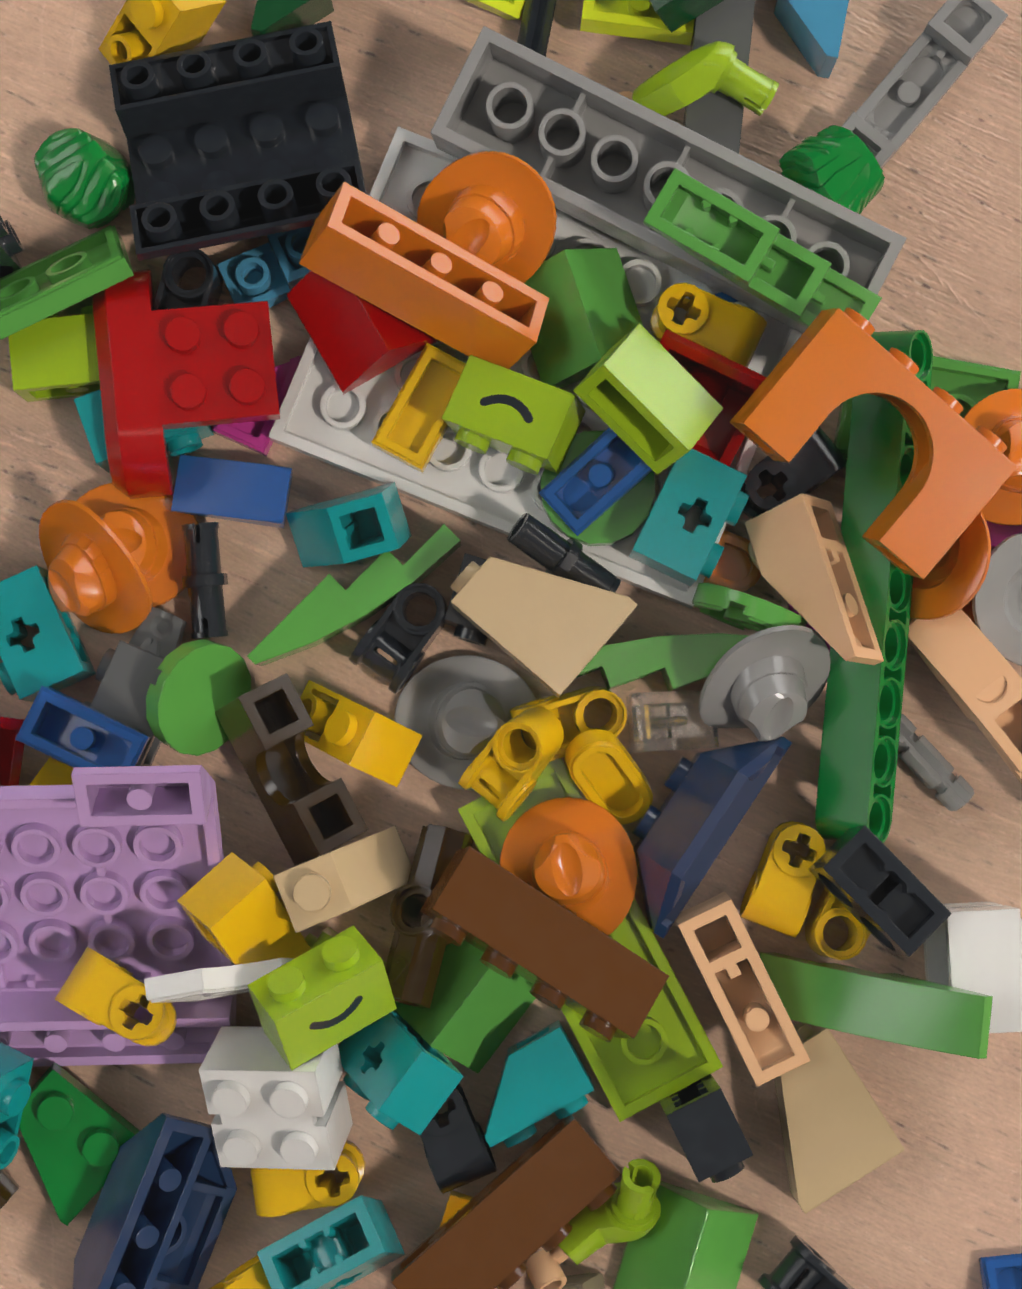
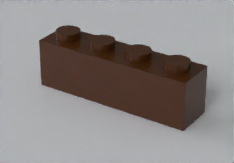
M470 846L456 851L420 912L433 919L429 928L438 936L456 946H461L464 940L484 952L480 961L485 966L509 979L514 972L534 984L530 990L531 995L559 1011L565 1004L583 1016L579 1022L582 1028L606 1042H611L613 1036L616 1038H635L669 975Z
M572 1114L562 1118L478 1192L464 1207L458 1210L456 1214L397 1264L391 1271V1283L396 1289H495L496 1287L497 1289H509L527 1271V1266L523 1262L540 1247L546 1252L552 1250L571 1232L573 1227L569 1224V1221L586 1206L590 1211L596 1210L615 1193L617 1186L613 1182L621 1173Z

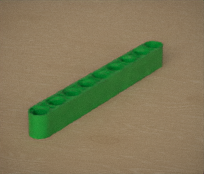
M924 330L874 332L871 335L887 351L893 347L911 358L919 367V372L915 376L926 386L931 387L933 349L931 340ZM861 394L853 397L841 533L884 661L876 665L845 661L830 646V672L826 688L815 824L818 833L823 839L837 841L849 828L866 825L884 843L892 823L914 576L904 574L862 536L908 479L913 464L914 444L910 428L901 413L889 402L871 394Z

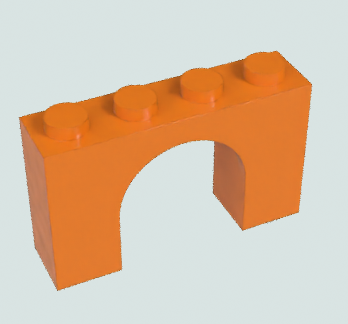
M840 308L822 310L730 423L772 460L789 463L828 415L846 400L861 394H871L893 405L904 417L910 428L914 444L913 464L904 486L862 537L904 574L925 579L1015 471L1017 466L1003 454L1007 446L996 434L983 426H978L975 429L959 415L964 408L958 400L939 387H934L931 390L915 376L919 372V367L911 358L893 347L887 351L872 338L871 335L875 329L865 317L851 308H846L844 311Z

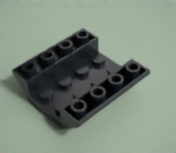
M331 21L109 65L115 111L128 144L136 204L130 205L129 208L136 255L139 261L313 226L319 214L343 182L367 194Z

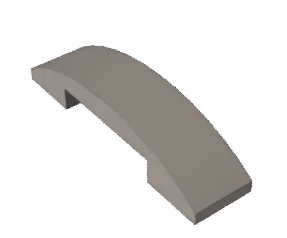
M947 0L928 22L923 33L857 112H853L841 127L851 130L865 143L882 169L962 75L1006 20L1008 14L990 0Z

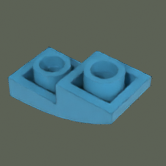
M313 226L267 235L268 243L218 263V268L234 304L268 301V306L271 308L288 299L287 294L310 271L300 265L299 261Z

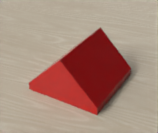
M311 270L287 294L290 303L343 395L422 351L426 343L432 345L439 341Z
M666 329L660 340L662 346L723 407V410L692 449L730 467L745 438V435L734 427L730 421L767 377Z

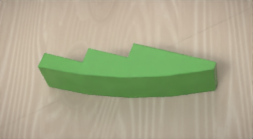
M676 168L672 171L643 221L645 225L697 260L806 328L810 326L822 310L840 308L842 311L846 308H851L869 320L882 297L830 268L832 263L780 234V228Z
M443 524L404 565L390 551L382 553L346 590L328 574L247 657L255 665L264 666L315 647L369 619L391 604L403 588L414 583H420L461 547V540Z
M725 633L669 635L604 645L576 678L600 669L606 688L610 690L661 671L668 692L707 678L722 656L735 644L750 635Z
M776 952L760 953V958L791 1020L922 1049L977 1059L987 1058L993 996L897 973H876L838 963H818Z

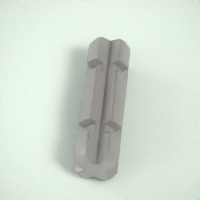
M901 714L898 747L900 753L898 757L928 789L931 788L937 791L935 797L948 810H959L973 797L974 789L961 775L954 776L952 773L954 767L924 735L917 736L914 733L917 728L904 714Z

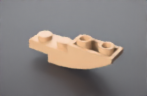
M962 609L952 615L935 620L913 618L909 623V643L967 719L977 725L1022 784V678Z

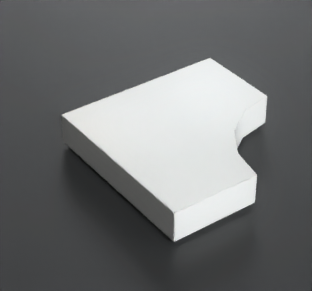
M277 958L232 966L199 968L144 979L147 1001L151 1000V1003L197 1002L249 992L248 984L294 958Z

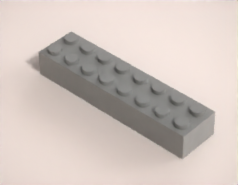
M483 26L430 132L437 149L457 159L482 151H497L518 157L528 163L543 178L552 194L556 209L802 333L805 332L806 327L739 287L643 223L674 168L780 228V234L832 263L830 268L877 295L907 239Z

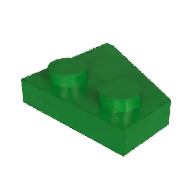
M55 1062L31 1087V1094L23 1109L19 1126L60 1221L66 1226L103 1187L113 1161L118 1155L119 1147L140 1131Z

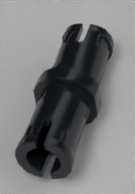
M525 513L519 518L507 537L510 543L545 567L546 573L616 593L621 583L617 576L582 552L583 545L574 538L564 539L529 513Z
M219 522L182 525L187 564V576L182 577L183 588H188L192 639L228 636L223 596V585H228L227 573L221 572L218 538Z

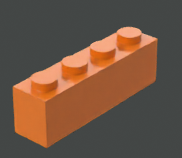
M343 182L315 220L299 264L466 356L473 355L507 369H510L537 342L549 302V297L346 182Z

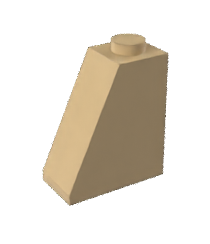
M491 556L481 567L472 561L450 587L457 593L451 600L452 607L558 698L638 606L628 596Z
M393 826L278 873L273 877L297 933L355 909L407 884L412 865L396 826Z
M798 1022L794 1025V1028L811 1061L774 1078L789 1188L794 1199L806 1214L905 1149L830 1030Z

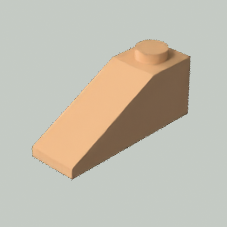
M801 493L745 522L751 541L748 550L754 565L760 570L761 575L826 642L845 661L869 665L883 662L884 659L831 501Z
M724 891L681 912L676 919L677 925L756 1086L758 1087L811 1061L727 892Z

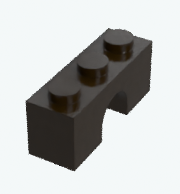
M287 673L235 698L215 711L295 866L322 856L368 830L342 778L329 781L312 764L306 751L304 734L314 724Z

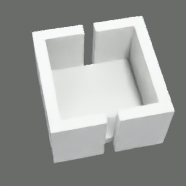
M994 902L943 904L952 914L923 943L926 981L993 996L989 1033L1022 1032V918H1020V909Z
M221 1026L199 1068L208 1114H216L211 1127L220 1167L335 1170L353 1125L345 1081H339L343 1069L338 1044L291 1070L264 1033L263 1027Z

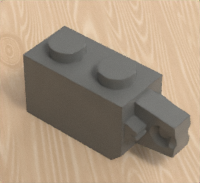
M152 607L150 614L141 623L129 643L120 640L116 650L110 648L106 651L96 672V680L101 682L92 703L84 702V704L150 737L136 766H151L162 743L154 736L146 719V695L150 683L156 685L157 679L162 672L157 669L168 654L181 645L187 622L181 618L155 607Z

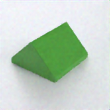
M617 248L564 249L544 261L535 274L524 283L549 297L538 340L530 348L540 381L557 388L583 380L613 345L639 323L643 326Z
M464 940L461 946H456L452 943L446 945L430 1008H419L395 1002L397 1007L395 1011L431 1047L472 1071L479 1073L536 998L530 994L534 984L515 972L509 979L491 970L480 961L484 952Z
M660 1181V1186L656 1191V1196L661 1204L660 1218L653 1229L644 1237L626 1242L612 1289H736L759 1214L756 1211Z

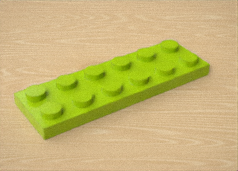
M562 758L549 762L536 780L537 783L532 792L513 815L504 822L496 816L497 809L483 797L458 809L481 854L500 865V855L507 834L514 823L527 810L539 803L555 798L571 797L583 799ZM635 897L623 922L608 936L669 975L634 1039L616 1038L613 1036L611 1042H606L579 1025L583 1017L565 1004L561 1009L620 1122L723 1067Z

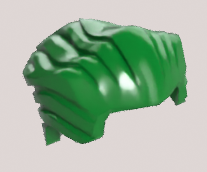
M836 125L823 129L817 133V136L806 137L801 141L802 143L787 151L779 160V166L783 171L781 173L782 176L858 214L862 213L864 208L881 191L884 185L885 177L883 170L873 153L851 130Z
M68 128L56 131L50 135L36 152L34 164L48 207L62 218L88 229L100 228L113 221L122 210L134 204L135 192L131 165L107 141L81 129Z

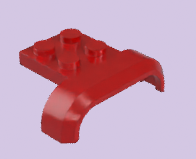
M150 269L133 270L134 276L92 295L109 469L114 486L127 497L137 499L173 495L172 475L168 462L164 430L280 419L268 301L152 310V295H154Z

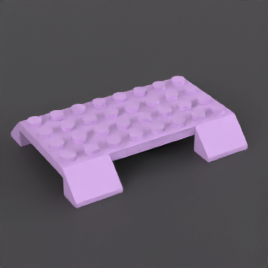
M202 765L73 768L71 774L73 785L0 786V1042L34 1058L32 1067L51 1066L54 1062L59 1066L202 1063L221 1026H236V995L197 1002H172L177 1015V1023L173 1033L165 1042L157 1046L148 1047L134 1043L104 1025L99 1026L56 1001L55 997L87 947L133 973L132 977L144 983V979L199 968L235 965L200 934L177 901L224 859L216 784L213 778ZM139 1007L134 1017L140 1023L148 1025L152 1020L153 1014L149 1013L147 1009Z

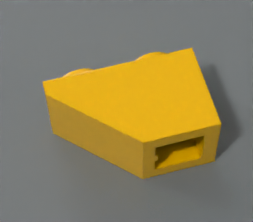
M126 0L98 49L111 65L192 49L202 42L225 5L226 0Z
M309 680L300 699L314 725L305 731L304 742L351 767L398 787L423 735Z
M233 852L177 900L200 934L235 965L277 958H296L311 949L301 932H295L282 898L278 899L276 896L279 890L274 880V875L260 862L251 867Z

